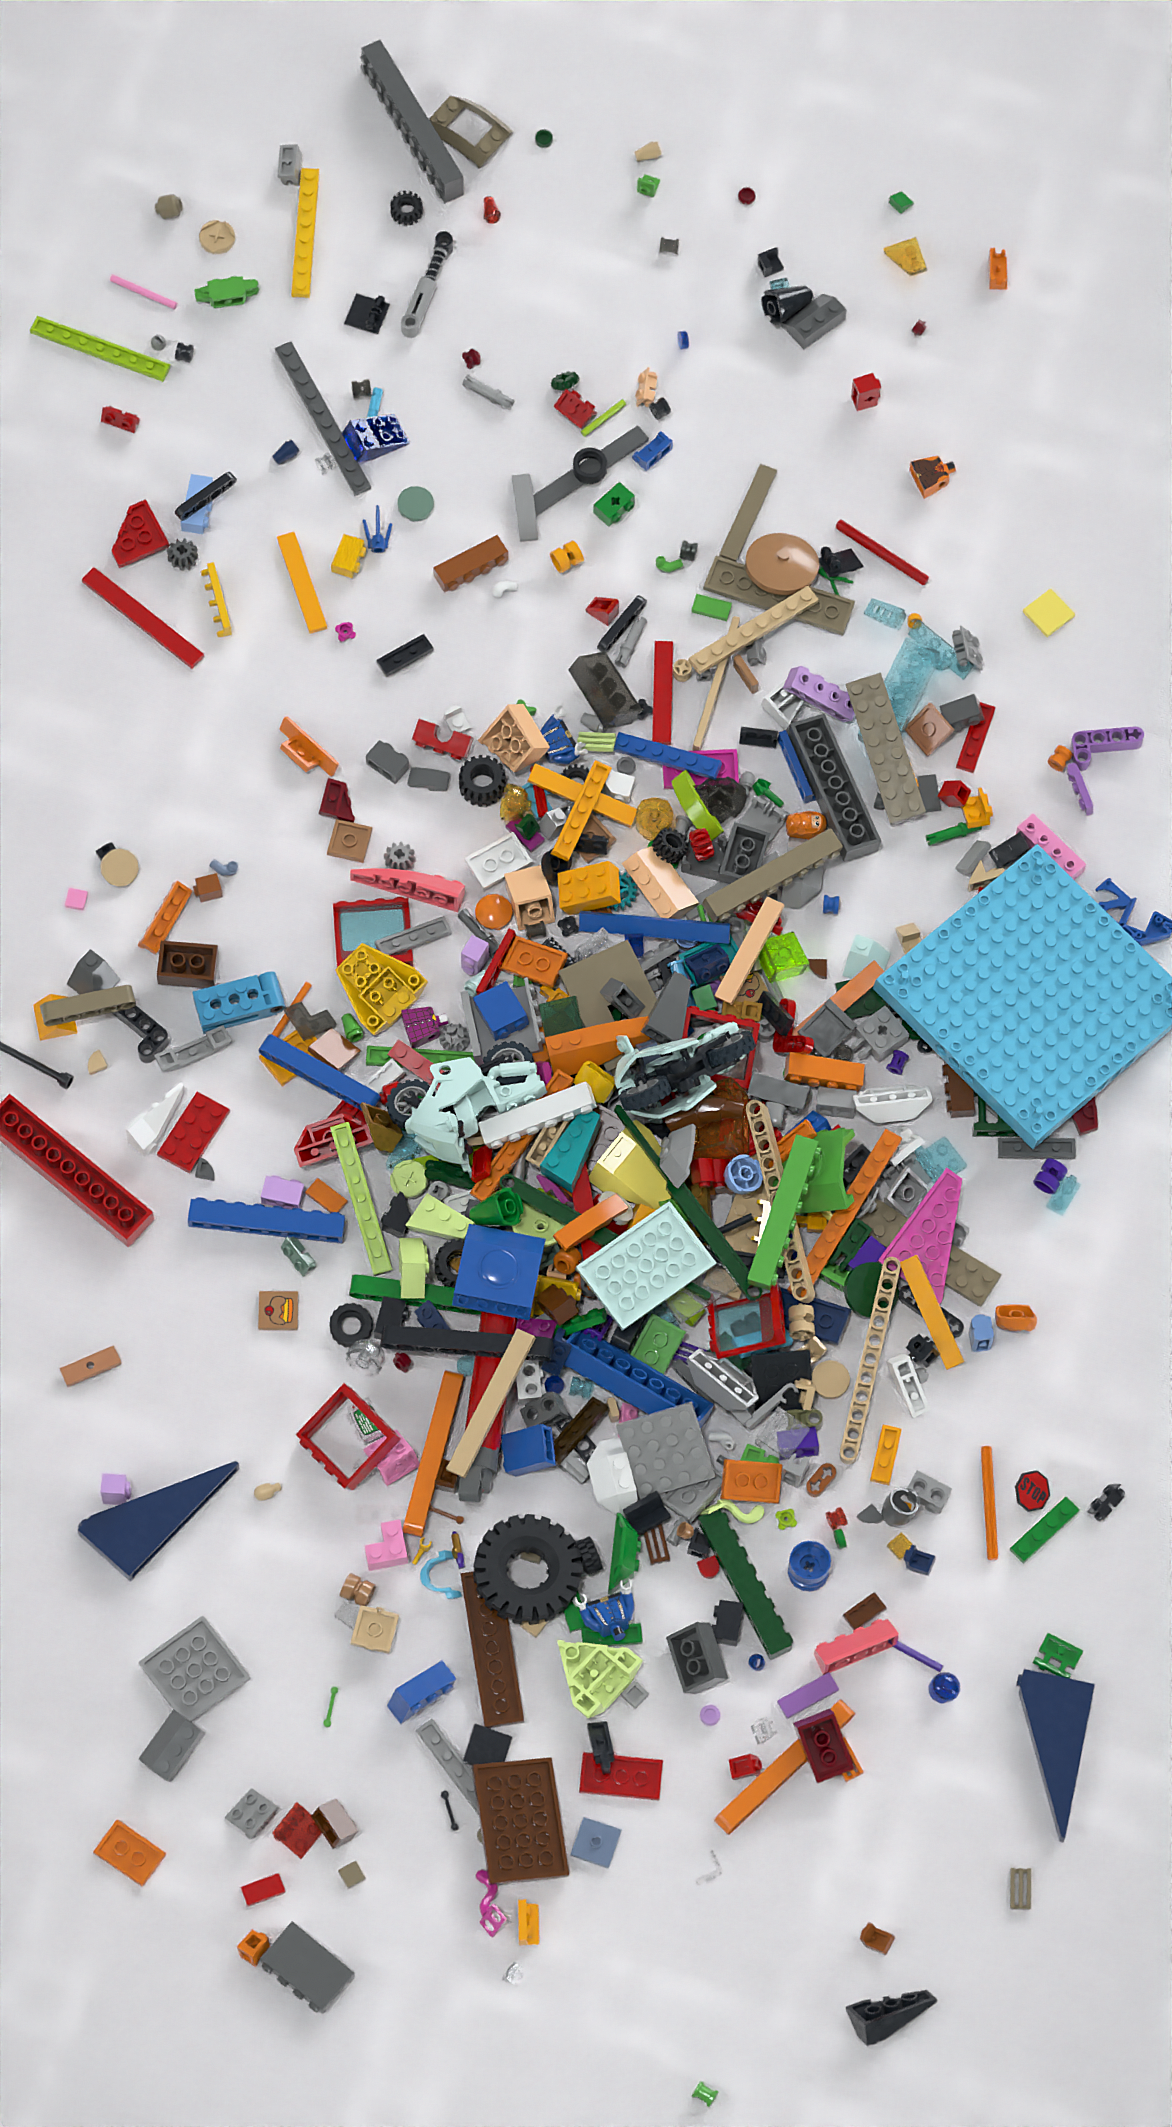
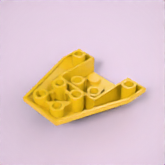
M361 943L335 969L360 1022L373 1035L391 1027L401 1017V1010L409 1009L419 999L428 983L414 967L364 943Z

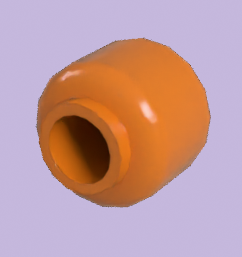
M575 1247L567 1250L561 1248L553 1258L555 1268L563 1274L573 1273L576 1270V1266L582 1261L581 1253Z

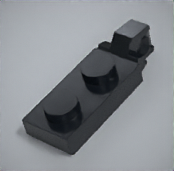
M607 1721L587 1723L593 1759L596 1764H600L602 1774H609L610 1762H614V1751Z

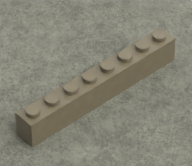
M829 828L704 899L702 905L714 923L718 920L723 922L730 917L731 913L735 911L739 913L746 908L745 905L749 903L755 904L762 899L761 896L773 894L778 890L777 887L781 885L785 887L792 883L795 877L799 876L801 878L808 874V870L811 868L817 869L821 867L827 859L833 860L837 858L843 846L833 830Z

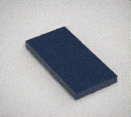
M780 1287L786 1330H789V1324L791 1323L789 1321L788 1309L794 1305H799V1303L810 1305L814 1308V1320L812 1323L815 1326V1337L818 1340L838 1346L851 1314V1309L818 1298H814L810 1303H803L795 1299L793 1294L787 1292V1289Z

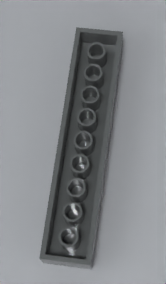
M379 39L362 47L360 56L362 73L368 76L372 89H376L379 101L384 102L387 114L393 117L396 129H400L404 142L410 145L411 154L419 160V167L422 171L425 170L427 180L430 185H434L437 197L439 199L442 198L443 202L447 203L463 196L464 178L382 41Z

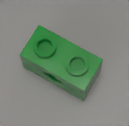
M618 482L593 504V513L609 527L613 523L616 524L626 511L629 512L635 506V495L621 482Z

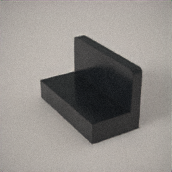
M657 1491L623 1509L625 1519L638 1533V1536L671 1518Z

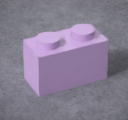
M471 935L461 952V968L469 975H477L489 959V943Z
M277 1175L266 1176L261 1193V1204L282 1206L284 1209L291 1210L292 1208H300L305 1191L304 1184L295 1179L290 1181L284 1180Z
M102 1473L100 1493L103 1504L120 1505L127 1502V1499H131L132 1488L130 1487V1482L127 1481L126 1475Z

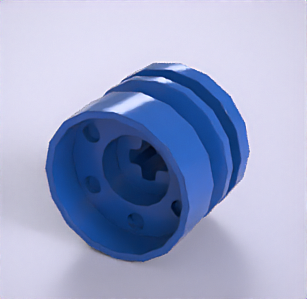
M809 1540L800 1542L793 1548L790 1553L787 1574L794 1587L801 1591L812 1592L825 1585L828 1580L831 1564L829 1551L817 1541Z

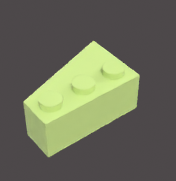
M427 1193L406 1223V1226L413 1232H421L448 1240L456 1239L457 1241L461 1238L465 1241L469 1224H476Z
M399 1238L398 1257L399 1272H401V1298H424L425 1274H429L427 1245H423V1238Z

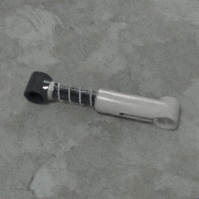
M447 231L439 232L435 236L434 255L430 258L431 262L428 263L425 276L421 277L406 314L401 318V331L407 338H414L418 335L420 324L436 288L435 279L437 274H439L440 267H442V261L453 251V237Z

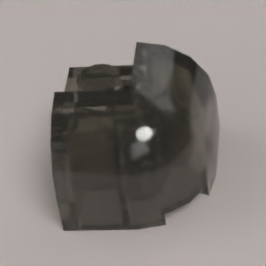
M728 776L726 778H716L715 780L709 778L695 788L711 816H715L720 824L731 816L736 818L746 804V789Z

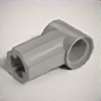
M732 917L728 921L730 924V935L737 947L740 948L743 936L747 934L744 928L745 923L738 917ZM731 926H736L739 930H733Z
M574 1450L558 1466L562 1471H567L581 1485L590 1479L587 1465L579 1459V1455Z

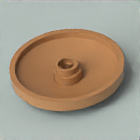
M772 533L758 538L750 545L745 558V568L749 578L759 588L773 594L792 595L807 586L810 587L814 583L818 575L819 559L813 547L805 540L787 533Z

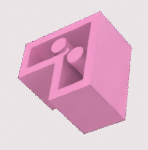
M400 1519L381 1523L383 1542L365 1545L369 1571L408 1564Z

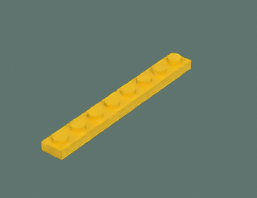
M301 168L292 297L310 298L319 169Z

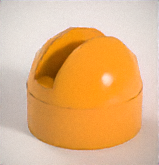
M911 613L908 616L907 623L909 628L918 629L922 626V617L919 614Z

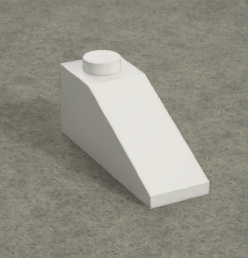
M903 1353L887 1360L886 1363L892 1379L911 1417L914 1418L929 1411V1405L910 1356Z

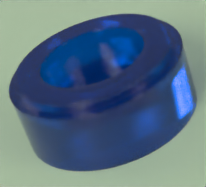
M678 331L679 348L688 349L689 337L687 332Z
M553 1375L545 1380L546 1393L554 1392L560 1395L563 1392L564 1382L559 1376Z

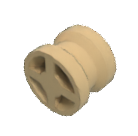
M679 659L674 663L673 676L679 682L688 681L691 677L692 666L688 660Z

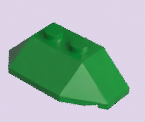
M616 1513L608 1594L610 1595L620 1589L621 1580L624 1586L628 1583V1579L634 1578V1571L638 1572L639 1560H636V1552L640 1553L641 1541H638V1533L621 1513Z

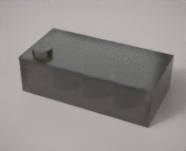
M606 651L579 656L568 669L605 729L632 724L643 711Z

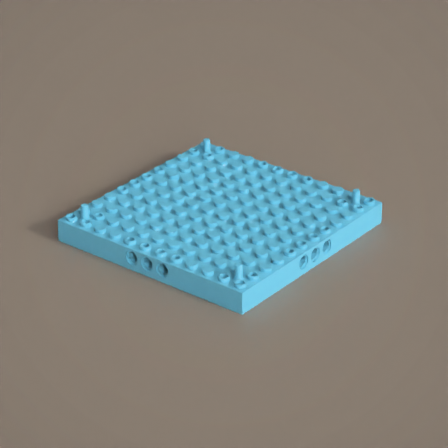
M1038 844L875 980L873 989L1032 1149L1038 1146L1172 1030V976Z

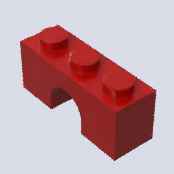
M418 719L411 739L416 741L415 745L423 748L429 745L434 747V752L444 754V751L451 753L450 757L461 760L463 757L467 759L474 737L453 731L452 737L448 741L441 742L437 737L439 725Z

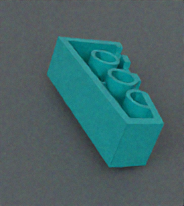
M594 1111L587 1114H578L540 1164L542 1175L571 1193L574 1191L591 1146H593L600 1129L601 1118L599 1114Z

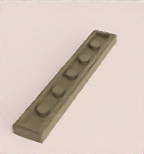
M760 463L719 553L720 557L737 562L774 481L777 469Z

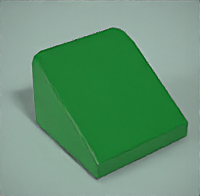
M902 191L889 197V204L900 214L914 204Z

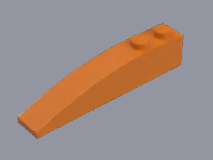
M648 1016L595 1025L545 1037V1045L553 1075L558 1069L569 1076L576 1075L583 1063L588 1060L599 1066L613 1060L622 1053L624 1054L617 1047L616 1036L618 1035L627 1036L633 1048L637 1044L651 1040L652 1038L641 1032Z

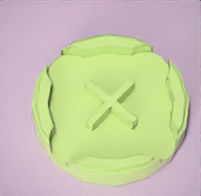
M405 1160L398 1163L390 1176V1185L393 1191L397 1194L399 1191L403 1192L404 1197L407 1199L416 1198L421 1195L429 1182V1178H426L424 1175L425 1167L414 1160Z

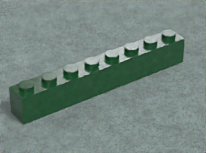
M719 1508L710 1514L698 1517V1525L705 1535L738 1601L743 1603V1610L771 1661L791 1651L794 1641L790 1633L785 1632L781 1616L776 1615L774 1602L771 1598H767L765 1594L766 1588L762 1580L758 1581L755 1575L757 1571L753 1563L749 1564L746 1558L748 1554L744 1546L740 1547L737 1541L739 1537L735 1529L731 1530L728 1524L730 1520L726 1512L722 1513Z

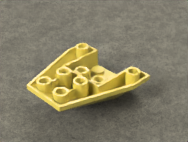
M635 1119L633 1123L659 1156L661 1152L660 1144L652 1132ZM627 1128L614 1140L589 1175V1181L602 1192L612 1191L622 1196L626 1201L643 1204L654 1210L660 1208L659 1201L672 1198L666 1190L665 1179Z

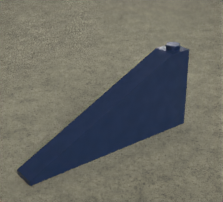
M233 1461L91 1515L88 1519L85 1518L79 1523L78 1535L125 1578L131 1581L240 1469L239 1463Z
M1024 1669L1022 1675L1018 1674L1016 1686H1019L1020 1701L1059 1842H1064L1095 1684Z

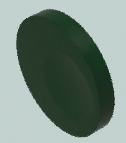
M867 1262L856 1266L849 1272L844 1283V1296L849 1308L862 1318H871L883 1266L880 1263ZM888 1282L882 1284V1287L886 1290L893 1287ZM897 1282V1286H896V1291H895V1295H894V1299H893V1304H892L891 1311L893 1310V1308L895 1307V1305H896V1303H897V1301H898V1296H899V1286H898V1282ZM880 1301L878 1303V1306L880 1308H886L888 1307V1303L885 1301Z

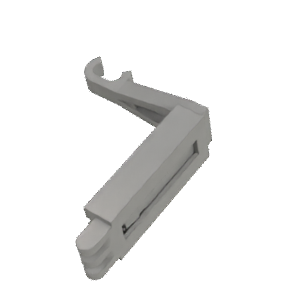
M786 1384L752 1415L747 1410L729 1411L745 1429L748 1427L752 1431L780 1402L787 1404V1400L783 1398L784 1393L789 1389H794L795 1393H799V1390L794 1384Z

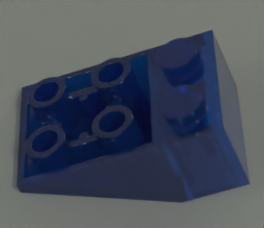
M395 414L350 420L342 432L357 462L374 460L410 444Z

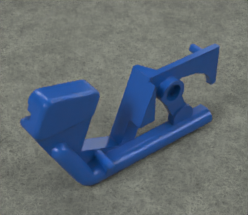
M1107 878L1095 889L1096 892L1100 890L1109 891L1118 897V899L1099 902L1098 904L1106 912L1114 908L1125 909L1120 921L1117 923L1140 946L1170 938L1172 934V920L1157 911L1153 912L1145 932L1126 924L1137 898H1130L1111 881V878Z

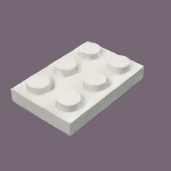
M514 832L464 858L465 863L483 890L505 880V873L522 870L533 864V861Z

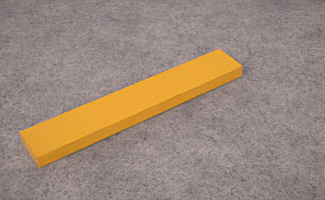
M295 532L277 536V541L309 634L327 629V624Z
M596 760L594 761L551 852L552 855L567 862L569 861L612 767Z
M536 763L527 780L531 784L574 803L583 786ZM600 793L592 811L627 827H631L638 809Z
M918 1255L901 1261V1269L946 1370L964 1363V1358Z

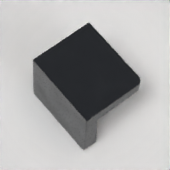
M777 247L758 254L757 264L765 278L784 270V266L778 257L779 250Z
M695 1527L687 1554L705 1559L709 1553L710 1545L705 1535L699 1533V1528Z

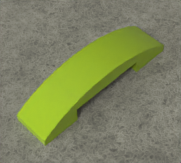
M684 770L671 781L673 789L691 822L697 829L705 828L712 842L724 830L717 818L711 816L694 788L696 784L688 771Z

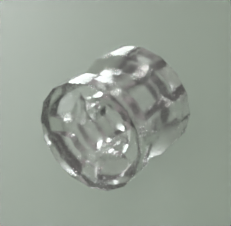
M329 452L325 453L323 457L315 459V464L322 475H325L330 469L334 470L337 468Z

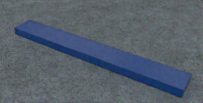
M580 911L579 931L726 944L730 942L729 923Z

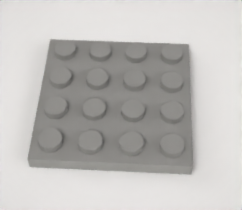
M692 1402L616 1424L624 1452L627 1453L640 1500L655 1491L661 1494L716 1477Z
M203 1615L138 1662L139 1666L171 1708L191 1722L251 1679Z

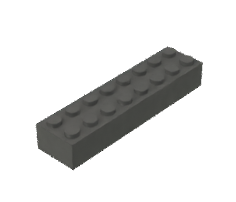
M825 714L791 723L787 734L819 808L826 817L827 826L833 830L843 846L840 851L843 862L877 852L882 841Z

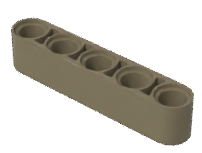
M122 985L48 1001L41 1004L40 1009L44 1025L53 1026L130 1009L136 1005L132 986Z

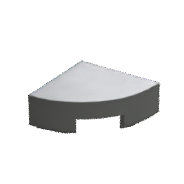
M199 1158L195 1177L214 1181L215 1174L212 1166L207 1160Z
M873 1504L857 1515V1518L864 1523L878 1524L884 1521L882 1514Z

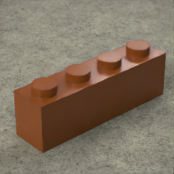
M497 534L433 567V576L444 593L453 591L459 585L471 582L480 574H487L492 568L504 565L509 560V552Z

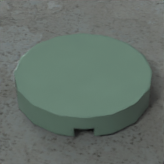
M408 487L399 494L397 500L398 511L401 516L406 517L410 521H422L430 516L434 508L433 496L423 487Z

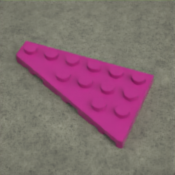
M948 1168L944 1170L878 1260L883 1265L884 1260L888 1257H895L901 1262L918 1255L940 1305L943 1300L962 1186V1178ZM889 1264L886 1266L891 1271H895L897 1269V1267L893 1264ZM900 1266L899 1277L907 1282Z

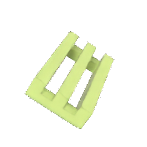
M579 732L578 743H593L586 744L582 749L601 752H613L615 733Z

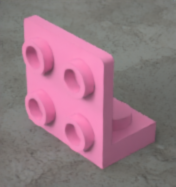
M397 1430L394 1431L402 1439L376 1466L386 1486L418 1468L420 1464L413 1448ZM386 1436L363 1449L367 1457L387 1438Z

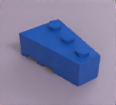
M441 1660L397 1687L387 1707L398 1722L402 1724L428 1704L433 1703L442 1694L446 1695L454 1688L453 1684L457 1678Z

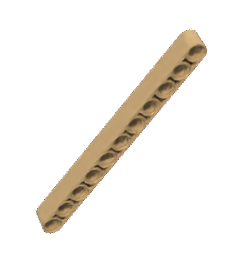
M751 1100L746 1106V1112L770 1207H772L784 1169L769 1110L762 1102ZM760 1106V1111L754 1114L755 1108ZM765 1124L764 1130L759 1132V1127ZM769 1142V1148L763 1150L765 1143ZM774 1160L773 1167L768 1169L769 1162ZM779 1179L778 1185L773 1187V1181ZM796 1223L794 1232L790 1231V1234H793V1238L790 1241L788 1250L784 1249L782 1255L785 1257L784 1263L794 1298L803 1303H810L815 1297V1291L798 1224ZM797 1252V1258L792 1261V1254ZM801 1270L802 1276L796 1279V1273ZM806 1289V1295L801 1298V1291Z
M895 1257L886 1258L882 1266L840 1449V1459L846 1465L853 1464L856 1461L900 1273V1261ZM889 1264H893L897 1267V1269L895 1271H889L886 1268V1266ZM888 1282L893 1287L886 1290L882 1287V1284ZM885 1301L888 1303V1307L880 1308L878 1303ZM880 1319L884 1322V1325L877 1327L873 1322ZM877 1338L880 1343L876 1346L871 1345L869 1340ZM873 1357L875 1363L868 1364L865 1362V1358ZM864 1375H868L871 1378V1381L868 1383H864L861 1381L860 1378ZM864 1394L867 1399L861 1402L857 1400L856 1396ZM858 1412L862 1414L863 1418L861 1420H854L852 1415ZM855 1431L858 1437L851 1439L848 1437V1433ZM846 1450H851L854 1456L847 1458L843 1453Z

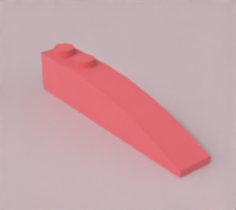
M384 868L351 869L350 871L351 881L454 912L459 911L465 895V885L457 880H446L440 875L433 876L408 870Z

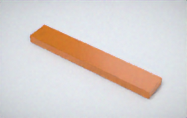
M875 960L872 961L829 999L844 1012L874 986L875 980L884 973V970ZM824 1003L818 1009H816L811 1015H809L804 1021H802L796 1028H794L792 1035H799L797 1032L811 1019V1017L824 1005Z

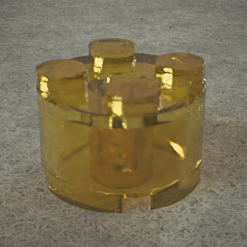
M655 797L643 799L638 805L635 827L643 838L651 841L664 828L673 827V810L667 800Z

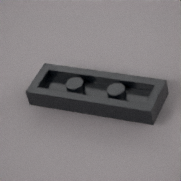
M422 634L376 660V663L383 674L388 677L433 652L434 647L425 634Z
M762 991L757 1003H762L761 1014L780 1035L787 1036L795 1021L794 1018L770 992Z

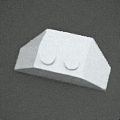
M906 1084L867 1089L853 1095L856 1110L874 1123H887L914 1119L932 1102V1095L929 1087Z
M616 1437L600 1441L586 1465L596 1502L615 1515L616 1513H621L625 1517L623 1509L638 1501L637 1491L627 1453L624 1452L620 1438Z

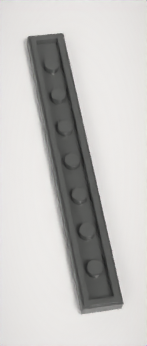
M638 425L601 449L607 459V469L649 441L648 436ZM588 458L579 464V468L585 473L592 474L600 470L601 464L594 458ZM573 469L533 495L536 516L585 484L574 476Z

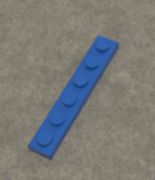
M618 732L613 750L678 770H687L689 773L714 780L722 766L721 760Z

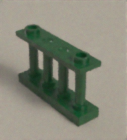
M973 1090V1096H978V1122L973 1123L972 1137H1020L998 1114V1122L988 1123L986 1121V1102Z

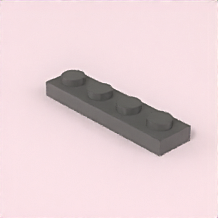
M998 1138V1158L1075 1159L1076 1157L1075 1138H1046L1034 1149L1022 1138Z

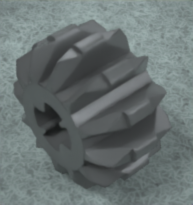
M184 538L180 542L176 539V544L170 543V548L167 549V559L172 563L173 568L178 566L181 570L185 566L189 569V564L195 565V560L198 559V549L193 545L192 540L187 542Z

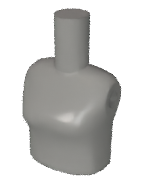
M766 1102L765 1105L769 1110L772 1126L780 1127L785 1106L775 1102Z

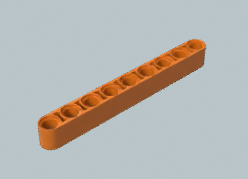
M444 1371L406 1513L403 1533L419 1537L423 1536L429 1514L428 1508H430L435 1491V1480L444 1457L463 1385L464 1374Z
M842 1699L830 1708L835 1714L840 1730L856 1714ZM799 1739L715 1817L714 1821L728 1835L807 1762Z

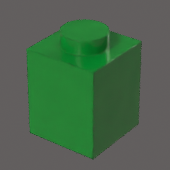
M710 984L691 991L697 1007L700 1008L699 1010L716 1011L715 1008L719 1007Z

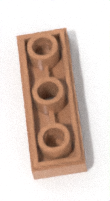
M113 1345L59 1369L68 1388L122 1363ZM88 1366H94L92 1369H88Z

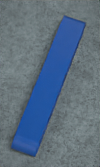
M268 1034L258 1049V1052L265 1058L361 1111L362 1102L375 1107L381 1099V1096L374 1090L272 1034Z

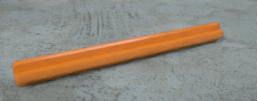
M982 1446L981 1462L987 1559L997 1560L998 1544L992 1447Z

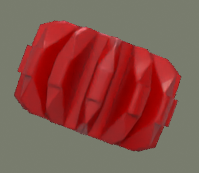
M705 828L696 829L689 833L690 844L698 861L708 860L714 856L713 845Z

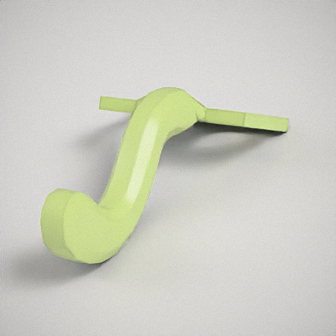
M720 1499L717 1500V1504L703 1509L699 1514H710L719 1508H725L738 1521L750 1524L757 1522L763 1517L764 1508L761 1505H756L748 1514H743L730 1500Z

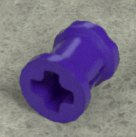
M894 1050L892 1053L893 1058L890 1064H887L886 1069L893 1074L902 1075V1068L905 1061H908L909 1056L903 1051Z

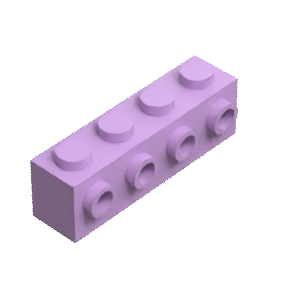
M804 666L790 669L783 689L841 722L852 721L855 713L848 692L840 690V687L834 683L826 682L824 677L810 673L809 669Z

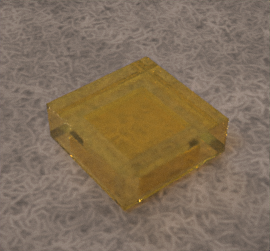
M901 1532L886 1547L900 1561L904 1558L906 1550H910L912 1543Z

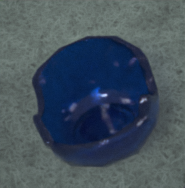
M950 1672L935 1675L928 1685L929 1695L940 1704L953 1701L961 1691L957 1676Z

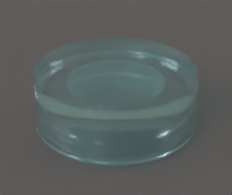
M470 1356L459 1358L457 1361L458 1373L464 1374V1376H471L473 1374L474 1359Z

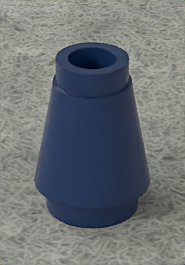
M292 439L286 440L272 455V458L279 465L297 456L300 450Z

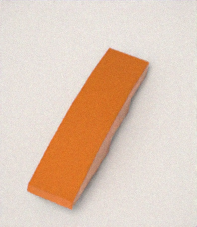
M616 1193L578 1216L556 1232L553 1237L564 1250H567L592 1237L597 1230L610 1224L612 1219L625 1213L629 1207Z

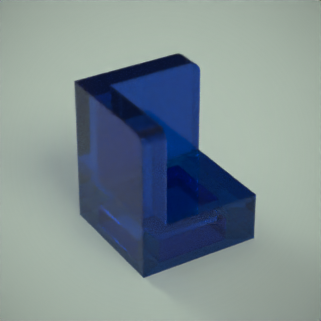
M643 933L624 934V941L628 939L636 957L643 958Z

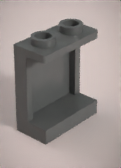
M828 999L797 1033L811 1037L814 1041L812 1052L816 1056L827 1058L857 1024L831 999Z

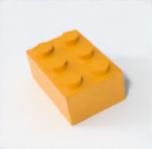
M605 861L558 873L559 908L568 915L580 913V911H590L621 903L619 868L610 861Z

